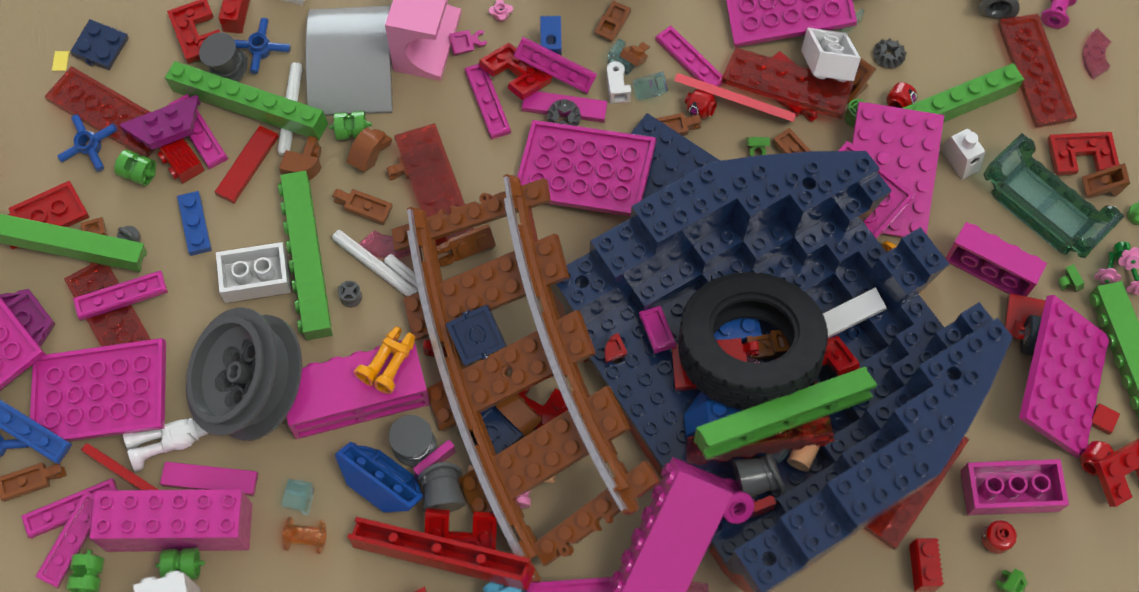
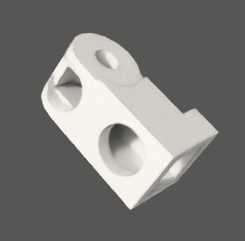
M618 61L611 62L607 66L606 81L610 104L631 101V86L624 85L625 67Z

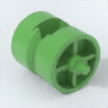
M354 111L351 115H348L346 112L334 113V123L329 125V129L335 131L337 141L349 140L350 136L356 139L364 128L372 126V122H367L364 111Z
M123 150L115 161L114 171L117 176L127 180L131 179L140 185L147 186L156 175V161L140 156L135 152Z
M184 548L179 553L177 549H163L160 554L159 563H156L155 567L159 568L161 578L166 577V574L169 572L181 571V573H185L192 580L199 578L200 567L205 565V561H201L198 548Z
M87 550V554L72 555L70 570L73 574L68 576L66 590L69 592H99L101 579L98 575L103 571L105 559L92 555V550Z

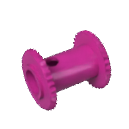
M1050 0L1052 2L1051 7L1042 12L1041 21L1046 26L1055 29L1066 27L1070 21L1069 16L1066 14L1067 8L1074 5L1077 0Z
M727 478L725 481L732 490L733 496L723 516L729 523L739 524L750 518L754 510V502L749 494L739 490L738 483L735 480Z

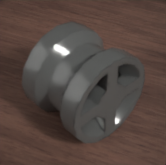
M345 281L339 286L338 295L344 306L352 308L361 303L362 293L356 282Z

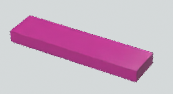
M671 25L656 36L655 41L693 78L718 87L725 83L726 78Z
M522 37L513 57L587 94L597 77V74L525 37Z
M479 64L466 67V76L491 140L511 134V129L489 74Z
M539 91L523 100L522 111L547 115L550 106L554 102L567 99L578 106L581 120L602 123L605 121L607 101ZM557 109L559 111L560 117H568L569 113L571 112L570 110L568 112L563 113L562 111Z
M186 94L183 97L169 103V105L189 98V95ZM196 109L198 115L194 122L193 134L189 135V138L207 167L211 169L228 160V158Z
M160 270L75 297L73 301L78 319L81 321L168 293L163 273Z
M165 462L160 485L192 490L242 489L245 495L254 496L258 472Z
M111 478L85 490L95 495V491H118L115 480ZM85 490L22 515L28 538L32 539L65 525Z
M85 490L35 577L56 588L60 587L70 569L72 555L80 552L90 534L94 494Z

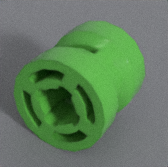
M862 99L852 100L846 110L844 120L851 127L855 125L859 101L865 102Z

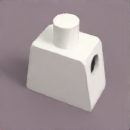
M965 129L951 136L940 147L941 152L961 180L980 171L985 150L978 141V135L971 132L970 129Z

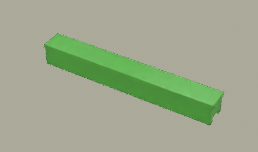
M0 214V243L137 272H141L143 258L147 255L144 243Z
M863 367L796 391L791 395L782 396L696 427L694 443L698 445L707 460L868 401L873 398L870 390L876 388L877 384L868 373L867 368Z

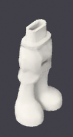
M193 418L167 423L165 424V429L125 433L123 438L128 449L130 462L136 473L144 468L146 459L173 450H183L190 447L195 441H199V437L209 433L200 428ZM162 438L159 443L137 448L143 443Z

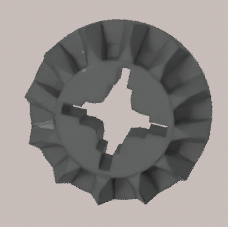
M891 38L888 40L882 39L875 45L873 50L876 62L886 68L900 66L905 61L907 54L904 50V45H900L898 40L892 41ZM887 49H889V51H894V54H887Z
M567 99L554 102L547 114V120L551 123L578 126L581 119L578 106ZM557 109H559L563 113L571 110L567 117L569 123L565 120L557 122L558 118L560 117L559 111Z

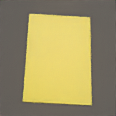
M55 51L52 71L67 70L69 51Z

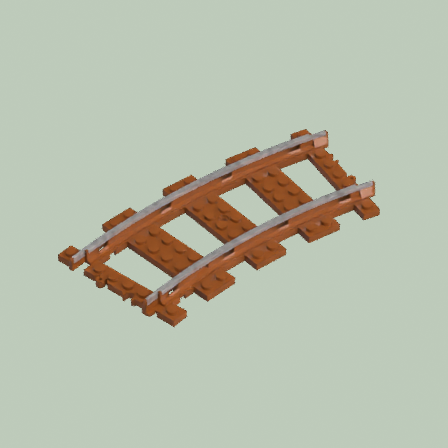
M505 174L503 178L506 191L493 196L488 193H482L479 197L481 204L474 201L459 207L451 205V213L448 216L447 211L440 209L437 214L429 217L426 216L424 210L409 207L407 208L409 223L391 230L394 250L403 251L410 248L418 287L417 293L403 298L411 334L415 335V341L430 337L442 381L426 388L440 431H446L456 425L458 426L474 467L472 471L459 478L472 513L474 514V511L494 513L514 555L529 558L530 561L538 556L543 566H548L559 558L560 555L571 556L574 549L570 543L577 544L592 532L602 531L599 525L601 518H604L606 523H613L614 516L619 512L625 515L634 514L639 509L635 499L640 498L659 484L660 480L648 461H643L630 472L627 471L623 462H619L616 456L618 453L612 440L630 430V427L611 387L605 386L590 396L577 366L578 363L595 355L596 352L581 312L575 310L560 318L550 286L567 280L570 277L559 236L552 234L540 240L537 237L532 208L551 202L548 180L542 178L521 186L519 177ZM516 213H519L521 225L517 223ZM507 217L514 251L443 281L435 240ZM421 248H423L425 262L422 259ZM527 296L537 331L487 356L486 359L465 368L446 323L461 317V314L468 310L474 311L488 304L492 311ZM538 298H540L544 312L540 311V307L537 300ZM443 343L445 345L448 358L445 357L444 350L442 347ZM509 368L512 369V374L510 376H508L507 374ZM554 376L568 410L496 454L481 412ZM566 377H568L573 391H570L565 379ZM471 431H473L478 445L474 444L470 434ZM590 454L608 488L537 541L530 526L526 525L523 520L525 516L518 504L517 498ZM606 463L609 464V466H610L611 470L613 471L615 477H612L610 471L608 470V468H607V466H606ZM513 526L515 527L521 541L517 540L512 530ZM536 569L532 577L531 583L541 581V578Z

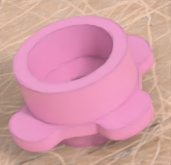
M496 0V4L489 8L490 15H493L499 21L506 20L509 17V13L513 11V7L505 4L503 0Z

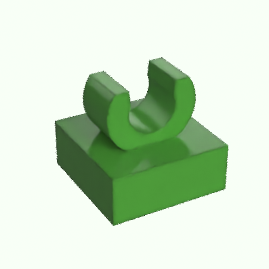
M746 137V146H751L749 155L754 156L756 148H760L761 155H766L764 146H770V137Z
M1075 265L1066 267V276L1058 279L1061 289L1065 290L1071 286L1075 292L1084 289V281Z
M1014 569L1012 573L1003 570V577L1008 580L1006 582L996 581L997 587L1004 592H1023L1028 584L1024 572L1018 569Z

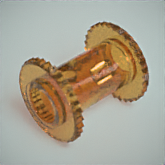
M287 518L282 534L283 549L288 551L291 544L316 546V553L320 554L326 542L327 529L325 521L321 520L318 527L294 525L293 518Z

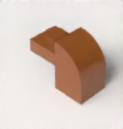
M364 128L354 140L346 162L363 172L375 166L379 152L391 145L392 138L381 130Z
M308 137L302 154L288 150L285 151L279 167L281 175L307 171L310 180L320 172L322 168L319 161L321 146H319L317 137Z

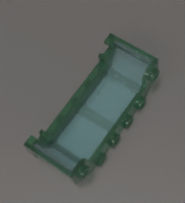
M1021 133L988 165L983 173L985 180H991L994 189L991 191L993 198L1059 253L1067 255L1070 251L1078 253V257L1086 258L1125 216L1118 208L1109 205L1104 206L1098 211L1092 203L1083 199L1076 190L1067 186L1057 175L1051 173L1040 161L1032 157L1036 151L1035 143L1031 138Z

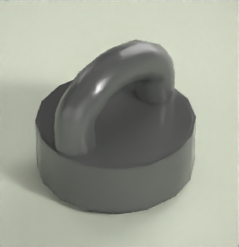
M125 226L118 228L117 238L140 242L141 236L135 227Z

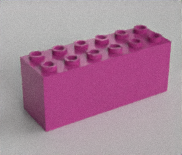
M415 342L413 349L409 351V356L403 360L394 377L393 382L396 386L392 394L382 393L375 388L374 384L372 387L368 386L354 375V370L357 366H368L372 362L381 346H377L374 350L367 352L357 351L352 353L351 356L343 358L333 357L324 363L313 362L302 368L298 393L287 414L288 425L296 440L429 406L430 402ZM390 353L378 376L383 374L394 356Z
M672 457L670 463L664 465L661 473L663 478L660 484H657L652 491L651 498L653 499L649 507L646 506L642 512V522L639 528L636 527L632 533L629 550H624L620 561L622 563L619 571L615 570L612 575L610 584H612L613 592L687 591L733 496V492L725 479Z
M242 489L95 491L90 539L106 552L162 551L163 549L182 551L184 548H198L199 551H247L250 547L253 504Z

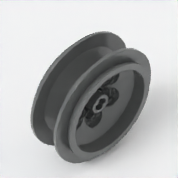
M243 307L227 310L209 323L196 342L190 357L186 376L188 406L192 417L200 428L210 434L219 436L230 435L235 439L252 441L268 435L279 426L295 401L302 374L300 344L290 325L276 316L261 315L257 311Z

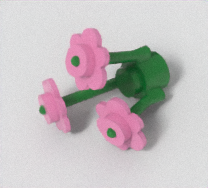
M1118 242L1113 246V251L1108 253L1109 262L1107 269H1099L1094 278L1097 281H1101L1103 285L1119 282L1121 275L1117 274V271L1113 269V263L1116 260L1119 265L1125 266L1127 270H1131L1135 280L1130 283L1126 291L1139 295V276L1136 268H1139V248H1131L1129 242Z

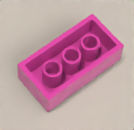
M965 222L945 257L949 264L1007 294L1012 293L1022 296L1029 295L1037 285L1047 265L1038 256L1030 255L1018 246L1011 245L1001 240L997 235L989 234L981 230L979 226Z
M1061 459L970 462L960 470L967 515L1060 512L1069 505Z

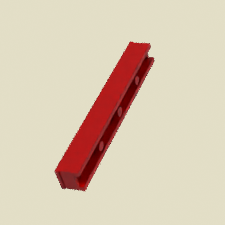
M361 517L355 518L356 525L352 534L347 536L353 548L528 591L536 569L530 559Z

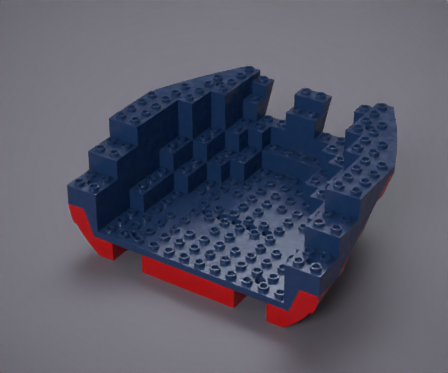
M808 151L758 155L710 162L632 205L630 219L590 240V252L566 265L570 278L550 286L560 318L575 310L581 312L596 352L595 355L583 361L585 363L590 360L606 386L611 387L630 427L629 431L661 479L663 478L661 473L664 465L670 463L672 457L723 479L735 480L731 465L732 459L760 458V456L766 455V449L771 448L785 486V494L776 495L773 492L767 491L753 497V502L768 496H773L776 506L770 512L754 518L750 516L745 522L739 524L729 523V521L722 517L710 541L712 544L709 551L722 572L743 592H771L816 563L841 543L936 478L942 472L972 424L994 382L1013 338L998 318L993 320L980 302L960 313L957 319L946 327L941 324L919 294L949 265V262L921 227L901 238L897 247L886 252L864 224V221L892 191L879 175L880 168L867 151ZM738 272H756L771 274L775 277L778 276L788 280L790 283L792 282L805 291L817 303L822 314L876 287L887 309L832 337H840L858 360L860 368H867L877 387L870 390L873 395L872 399L829 415L830 425L807 472L798 470L787 462L804 424L706 460L698 445L694 443V437L686 438L684 422L685 412L701 391L699 389L675 390L672 348L654 354L640 320L639 312L661 306L675 342L678 344L681 317L688 300L698 289L700 290V287L723 275L726 276ZM759 319L762 335L769 334L772 330H779L774 325ZM619 333L628 353L619 364H615L612 361L606 363L604 359L605 346L614 334ZM747 356V362L764 363L775 360V358L778 357L749 361V358ZM829 364L822 366L817 384L838 377Z

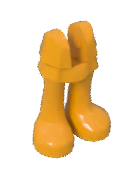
M397 326L386 334V338L381 341L382 345L372 362L368 366L359 365L354 370V375L359 380L371 387L374 384L378 391L386 394H392L396 386L393 382L394 377L403 360L409 356V351L413 349L415 335L410 332L401 343L397 342L402 332V329ZM390 353L394 356L383 374L378 376Z

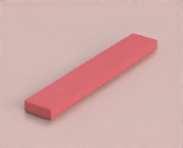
M680 73L676 74L674 80L792 122L796 116L793 112Z

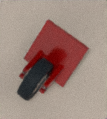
M1010 293L1005 328L1014 339L1020 340L1021 353L1033 356L1046 300Z

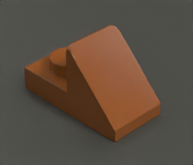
M861 58L854 81L846 80V82H840L834 92L850 103L868 87L869 84L867 82L876 69Z
M1125 163L1082 177L1088 198L1111 192L1115 197L1131 184Z

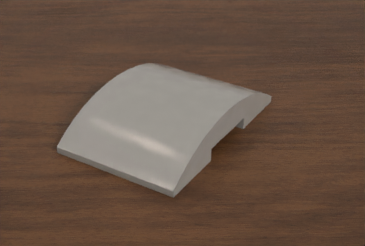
M390 6L309 10L306 29V84L309 106L323 110L325 116H334V113L341 112L351 115L354 111H364L365 114L393 113L391 55L385 28Z

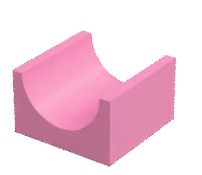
M393 0L385 23L393 71L441 81L451 50L448 36L451 33H456L462 14L461 9L448 5V0Z

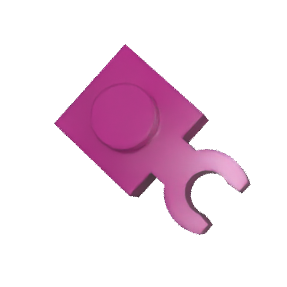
M469 30L449 34L448 37L453 55L473 52L475 50L474 45L480 48L484 47L487 41L481 42L478 40V36H482L484 31L478 30L474 35H471Z

